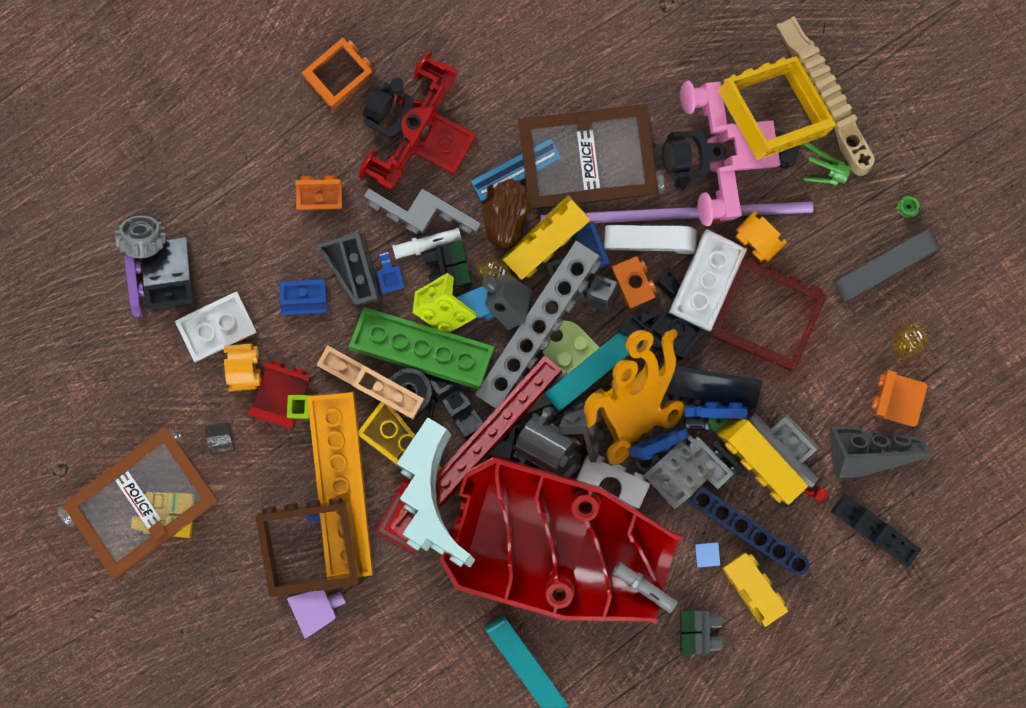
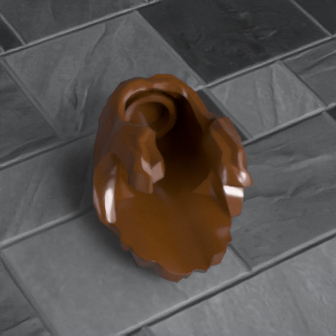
M507 179L499 182L496 189L493 188V184L487 187V197L483 206V221L488 241L497 247L511 248L518 243L526 217L532 208L531 202H529L526 195L527 191L519 180Z

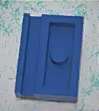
M325 279L279 282L281 316L327 313Z

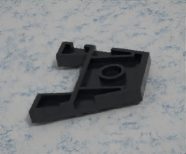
M668 267L655 282L659 288L672 298L667 307L650 328H647L631 314L617 332L629 337L638 330L648 331L653 335L651 348L663 352L661 339L664 333L676 329L677 338L673 341V348L676 359L682 360L705 330L669 313L681 283L677 282L673 275L674 271L671 267Z

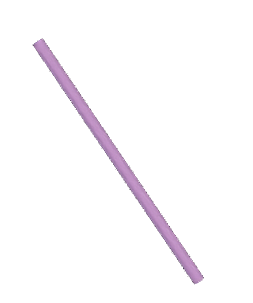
M813 202L740 205L742 216H750L754 211L758 212L757 215L813 213ZM697 207L586 213L590 218L587 224L699 218ZM540 215V219L542 220L546 215Z

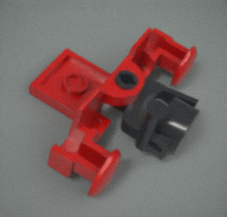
M431 51L426 52L421 57L415 68L413 78L417 82L424 76L431 80L432 83L429 87L430 91L419 108H413L414 100L411 96L404 93V82L401 78L392 79L390 84L384 82L383 88L379 86L375 88L362 113V116L365 117L363 120L364 125L389 138L396 137L402 131L410 143L402 140L388 163L376 158L377 150L371 151L360 167L358 176L360 180L369 175L378 180L379 185L393 192L413 154L422 157L453 175L456 174L476 138L475 133L437 114L441 103L458 75L457 69L444 62L441 64L431 59ZM396 95L405 100L404 109L397 122L391 128L384 129L379 125L387 116ZM413 121H417V122H418V125H416V126H411L410 124H411ZM426 125L432 128L423 142L420 136Z

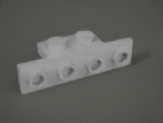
M755 412L748 421L810 487H813L819 478L806 466L804 461L816 452L819 447L788 415L771 429Z

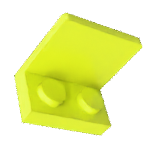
M446 273L415 291L412 313L433 328L450 333L475 319L477 313L452 295L454 277Z

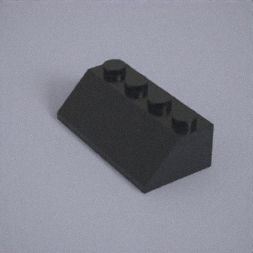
M676 366L664 395L669 396L668 400L670 401L679 400L682 402V398L690 399L691 404L700 406L709 401L720 402V406H729V402H741L743 406H748V413H750V409H756L763 380Z

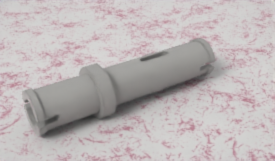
M619 562L612 572L614 576L627 583L631 590H637L668 613H671L676 607L677 600H674L644 579L640 572L635 573L622 562Z

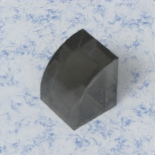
M225 422L204 426L211 454L234 450L230 423Z

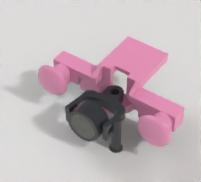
M688 80L682 84L680 90L682 109L685 113L692 114L695 108L702 107L704 116H708L710 133L714 136L706 140L702 131L670 133L667 135V140L663 145V163L669 174L677 173L673 176V181H675V188L679 191L685 190L687 185L699 177L706 176L709 171L717 172L719 190L716 191L717 199L711 200L710 195L704 192L699 196L697 203L699 220L704 226H710L713 219H720V221L734 220L742 216L735 171L778 167L780 160L778 153L757 160L737 124H727L724 101L718 92L721 82L705 83L699 88H694L692 82ZM773 120L757 122L766 140L776 138ZM686 138H692L698 148L700 164L699 170L695 172H689L692 166V150ZM734 139L736 155L725 159L726 150L723 144L728 140Z

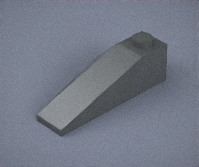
M856 426L830 428L832 464L839 478L862 477L931 456L923 438L895 434L892 437L882 435L879 430H873V433L860 431V427Z

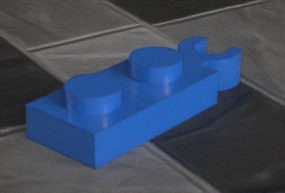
M709 401L706 402V405L702 406L685 405L684 416L747 419L748 406H743L741 402H729V406H720V402Z
M675 428L669 433H662L628 448L630 457L648 460L653 458L657 452L669 451L672 449L671 446L689 437L687 428L682 430Z

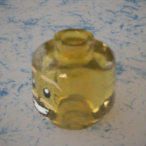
M488 256L483 262H479L476 269V275H479L481 284L488 275H492L495 279L504 274L511 275V268L508 267L503 259Z
M907 325L894 333L892 347L898 355L901 354L905 358L913 357L925 349L927 335L920 326Z

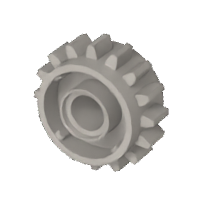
M149 216L130 217L118 226V231H115L116 246L120 248V252H124L133 258L150 257L163 248V243H166L165 227L161 226V222H157Z

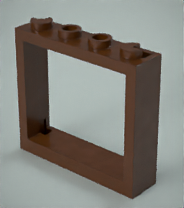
M342 497L330 498L327 503L313 500L306 502V506L299 507L298 503L284 505L285 509L276 510V506H271L269 508H262V512L255 515L269 597L357 586L364 581L350 499L342 500ZM339 511L350 574L278 583L268 521Z

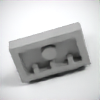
M680 441L659 462L649 469L644 476L668 503L676 509L711 476V473L691 450Z

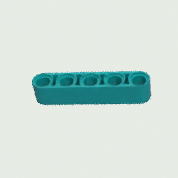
M618 332L544 393L558 411L567 406L611 370L620 360L629 355L625 346L627 336Z
M503 614L484 627L541 708H567L569 706Z

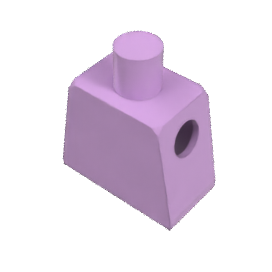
M320 590L287 598L304 638H308L336 619L337 614L334 609L346 604L341 591L328 596L326 590Z

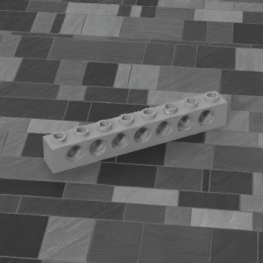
M575 241L527 314L525 322L520 325L483 381L481 389L475 393L476 396L497 408L525 378L524 374L527 369L532 370L538 361L536 356L539 351H544L551 341L549 336L553 330L557 332L564 321L561 318L566 311L569 313L576 304L574 298L578 292L583 293L588 286L587 278L591 273L595 274L602 263L599 261L601 256L580 242ZM576 263H582L584 266L583 273L578 276L574 275L572 271L573 266ZM564 282H568L571 285V291L567 295H563L560 292V286ZM552 301L558 304V311L555 314H550L547 310L548 304ZM542 320L546 325V329L543 333L539 334L535 330V324ZM529 339L533 343V349L526 353L522 349V344L525 340ZM513 359L520 361V369L516 372L510 369V362ZM500 378H505L508 382V386L504 391L499 390L497 387V382Z

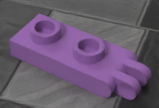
M126 255L124 256L132 315L140 318L143 315L142 296H145L144 284L139 281V274L142 273L141 261Z

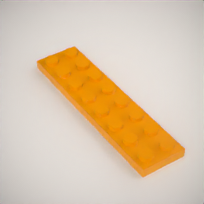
M345 392L308 396L318 500H320V503H327L330 498L342 497V500L350 499L363 576H372L374 571L355 393ZM339 511L320 513L326 575L328 577L350 574Z

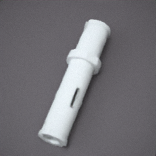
M457 227L456 229L416 239V237L411 238L412 241L392 245L395 258L398 259L416 254V256L421 255L420 252L434 249L437 246L452 244L462 239Z

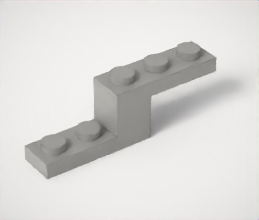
M370 189L364 195L365 200H367V206L376 211L379 208L387 212L386 217L396 223L399 220L407 224L405 228L415 234L418 231L424 234L437 211L440 212L439 216L447 222L454 220L459 223L458 228L468 234L471 231L477 233L481 227L480 222L424 189H421L408 212Z

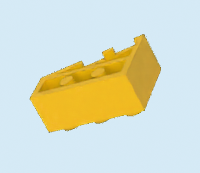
M742 553L721 569L758 623L766 627L787 613L788 610L784 606L785 602L778 592L775 593L771 588L772 583L765 573L761 574L757 566L759 564L754 556Z

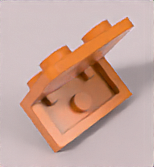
M891 370L884 371L883 374H880L877 382V387H879L878 394L874 396L871 404V409H873L872 416L911 427L916 426L926 395L927 384L899 376L897 372Z

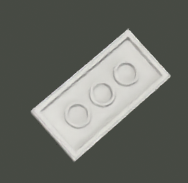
M706 229L669 313L711 332L747 248Z

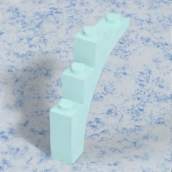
M427 418L397 462V465L402 469L400 473L412 480L400 497V500L405 504L403 508L415 515L403 535L408 539L407 544L417 551L420 547L428 551L431 546L433 550L441 555L444 552L451 555L450 560L461 567L465 564L471 567L475 559L450 536L442 521L437 504V470L443 450L452 435L445 427Z

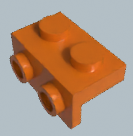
M301 176L300 180H295L297 210H343L342 181L337 179V176H323V180H314L313 176Z

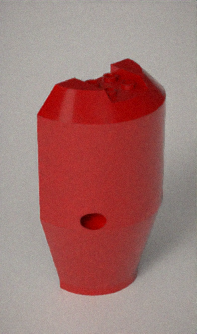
M494 456L465 472L459 496L463 497L459 512H462L463 515L458 514L454 529H449V534L475 561L471 567L465 564L460 567L450 560L451 555L446 552L440 558L443 568L457 590L560 620L648 621L657 623L659 605L637 590H631L627 583L614 576L612 572L617 564L622 562L635 573L640 572L644 579L663 591L675 550L679 541H682L683 535L670 531L600 486ZM561 588L564 592H557L555 589Z

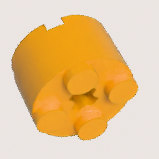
M754 211L735 230L738 233L735 238L743 246L748 244L754 250L751 254L759 262L763 260L768 262L787 241L784 239L781 242L778 239L781 234L763 216L758 219L756 217L758 212Z
M252 343L224 346V353H227V359H224L226 383L229 385L228 391L257 389V386H260V382H262L261 369L256 368V363H258L259 359L258 346H253Z

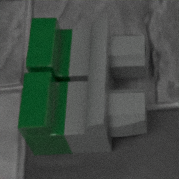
M680 610V631H701L700 633H680V654H710V651L722 649V637L710 636V628L722 627V615L709 613V611Z

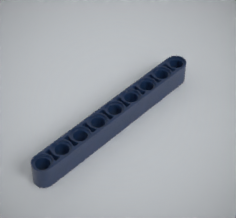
M654 454V457L651 458V465L648 468H643L639 464V458L635 457L634 464L640 472L645 474L661 459ZM702 486L685 500L686 503L794 575H803L808 571L809 561L804 555ZM701 493L708 497V503L704 507L699 506L696 502L697 496ZM720 506L727 510V516L722 520L718 519L715 514L716 509ZM739 519L746 523V529L741 533L735 529V522ZM758 532L763 533L765 536V542L760 546L754 542V536ZM777 545L782 546L784 549V555L781 558H776L773 555V549ZM796 558H800L803 561V568L800 571H795L792 567V562Z

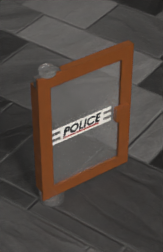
M165 426L57 509L59 516L69 527L77 525L112 579L118 578L219 502L178 442L182 437L175 428L169 429V427Z

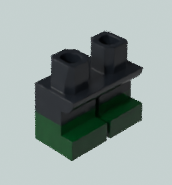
M462 240L444 246H437L436 250L424 254L426 266L439 264L441 271L429 275L430 283L449 273L454 277L453 288L471 285Z

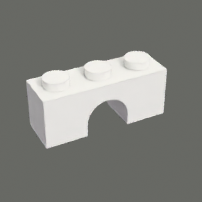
M587 455L576 480L599 486L604 478H615L621 486L618 498L639 509L651 484L646 482L647 478L637 472L634 475L625 472L626 467L619 464L613 466L604 463L605 458L599 455L596 462H590L589 455Z

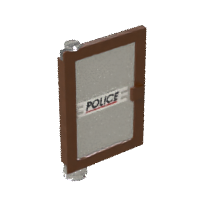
M647 104L518 119L527 188L526 195L529 202H531V209L556 207L568 195L578 205L665 193L663 172L655 171Z

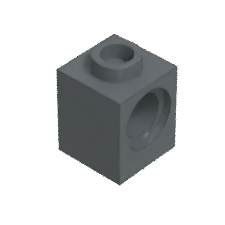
M596 274L587 292L588 305L610 313L619 296L617 282Z

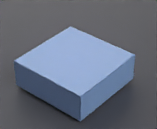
M718 542L695 544L697 567L720 566Z

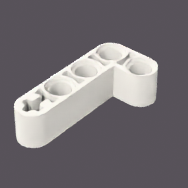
M608 225L605 226L604 249L615 251H674L678 254H695L697 249V230L688 226Z

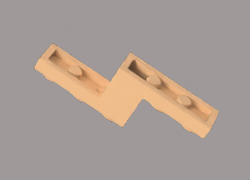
M328 345L317 363V366L412 419L415 418L425 400Z

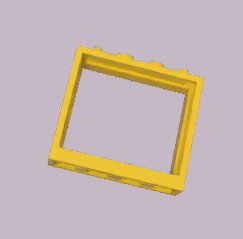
M797 56L789 59L783 57L774 64L765 63L756 70H753V68L747 69L738 76L732 74L729 78L723 80L724 84L718 89L720 96L757 160L826 136L836 126L835 121ZM785 75L812 125L766 140L738 90Z

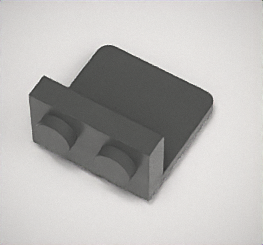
M571 401L567 405L559 426L561 435L584 434L590 462H596L598 455L602 451V443L606 440L605 428L601 427V410L598 409L596 422L588 429L584 414L586 401Z

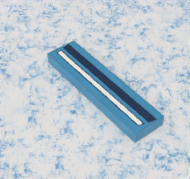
M551 139L533 148L536 173L562 159ZM521 154L471 181L481 202L486 200L487 187L493 184V188L496 189L499 182L507 179L515 181L525 179L523 155Z

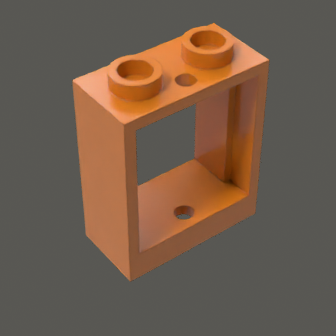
M341 38L301 72L304 79L332 111L374 76L371 70L373 65L366 57L361 59L356 53L359 50L351 40L347 42L344 38ZM341 49H344L364 72L337 95L333 96L314 72Z

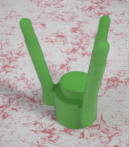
M808 142L803 144L832 162V164L809 157V161L829 169L828 176L831 179L805 176L803 177L804 181L829 183L835 186L839 182L846 183L851 167L844 165L845 162L835 159Z

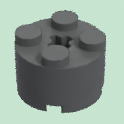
M406 368L391 376L389 380L408 389V386H411L415 394L425 399L417 414L423 412L429 406L432 398V387L428 378L422 372Z

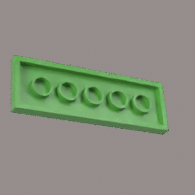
M364 307L349 344V350L480 390L494 352V346Z

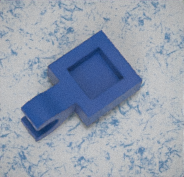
M388 252L379 254L383 270L377 271L382 294L404 289L399 266L392 267Z

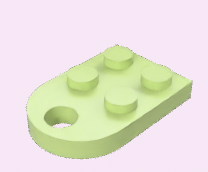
M563 321L558 329L563 334L562 339L558 342L551 340L544 351L542 350L544 356L562 369L563 373L567 372L568 374L600 347L577 324L571 321Z

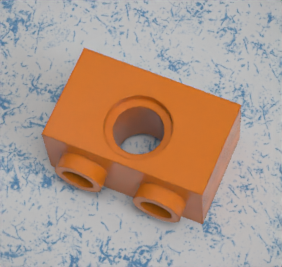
M635 256L611 267L612 274L629 311L656 298L654 294L657 293L653 281L648 282L645 273L648 270L643 260L639 261L638 257ZM631 277H638L641 280L639 288H632L629 285Z

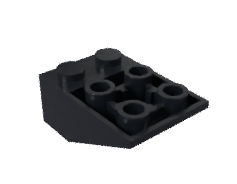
M187 237L166 240V243H163V248L156 254L142 258L145 300L149 311L196 305Z

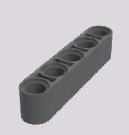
M929 228L835 281L834 285L843 301L847 302L941 247Z

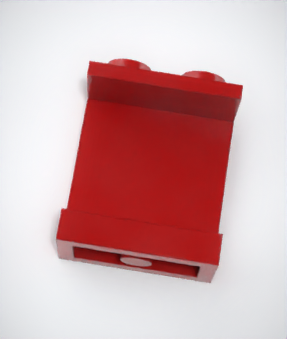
M272 360L271 364L265 362L262 382L260 383L253 407L250 406L248 415L293 430L297 419L287 418L288 395H305L311 378L306 376L307 371L294 367L293 371L284 369L285 364L274 360Z

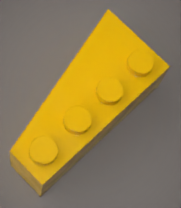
M568 195L514 245L502 259L521 280L525 277L528 279L537 271L536 267L542 262L546 263L554 255V251L559 247H563L571 239L570 237L586 226L590 218Z
M383 402L379 403L358 431V435L362 440L395 465H397V462L415 437V434L394 408ZM440 465L438 466L437 473L442 469Z
M731 418L716 432L725 443V447L741 459L740 463L748 471L752 470L756 474L755 479L763 487L767 486L772 491L770 495L778 503L782 501L790 505L808 487L803 479L748 420Z

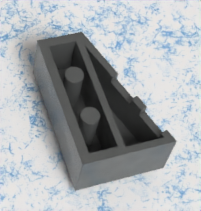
M357 232L315 245L355 305L363 306L383 300L364 234Z

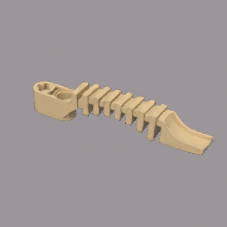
M794 16L787 21L776 24V28L792 57L799 56V61L806 73L810 75V80L815 84L814 87L820 93L822 101L825 102L826 108L830 111V115L836 123L834 129L840 151L849 167H851V171L858 176L866 175L874 164V155L856 125L857 117L855 114L852 115V107L850 104H847L846 96L842 95L840 85L836 84L835 76L831 75L830 67L825 64L826 60L823 56H820L819 48L815 47L814 42L804 34ZM846 140L854 141L856 147L849 146Z

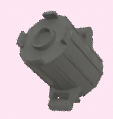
M547 407L543 409V414L538 412L532 414L534 417L524 426L518 437L513 456L520 460V464L531 466L533 463L545 471L565 476V473L574 463L577 465L580 463L583 455L579 453L580 445H583L584 442L571 434L561 435L560 428L552 424L557 409L555 407Z

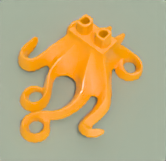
M676 329L665 332L661 339L664 365L660 370L655 355L649 350L653 344V335L645 330L633 332L625 343L626 350L632 358L641 357L646 361L644 369L636 376L638 371L637 363L632 360H620L613 369L612 376L614 379L610 383L611 389L606 392L600 388L592 393L585 402L584 414L587 428L589 429L595 424L597 411L600 409L602 417L615 440L607 450V458L611 465H618L626 460L630 455L628 449L631 447L630 444L637 442L642 434L647 435L651 432L653 426L658 425L669 429L679 422L684 413V404L679 400H671L660 408L676 367V357L673 348V341L677 338ZM643 340L642 346L637 349L638 343Z

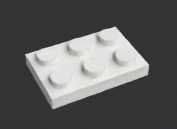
M237 291L175 321L195 363L223 350L224 346L233 345L257 333Z

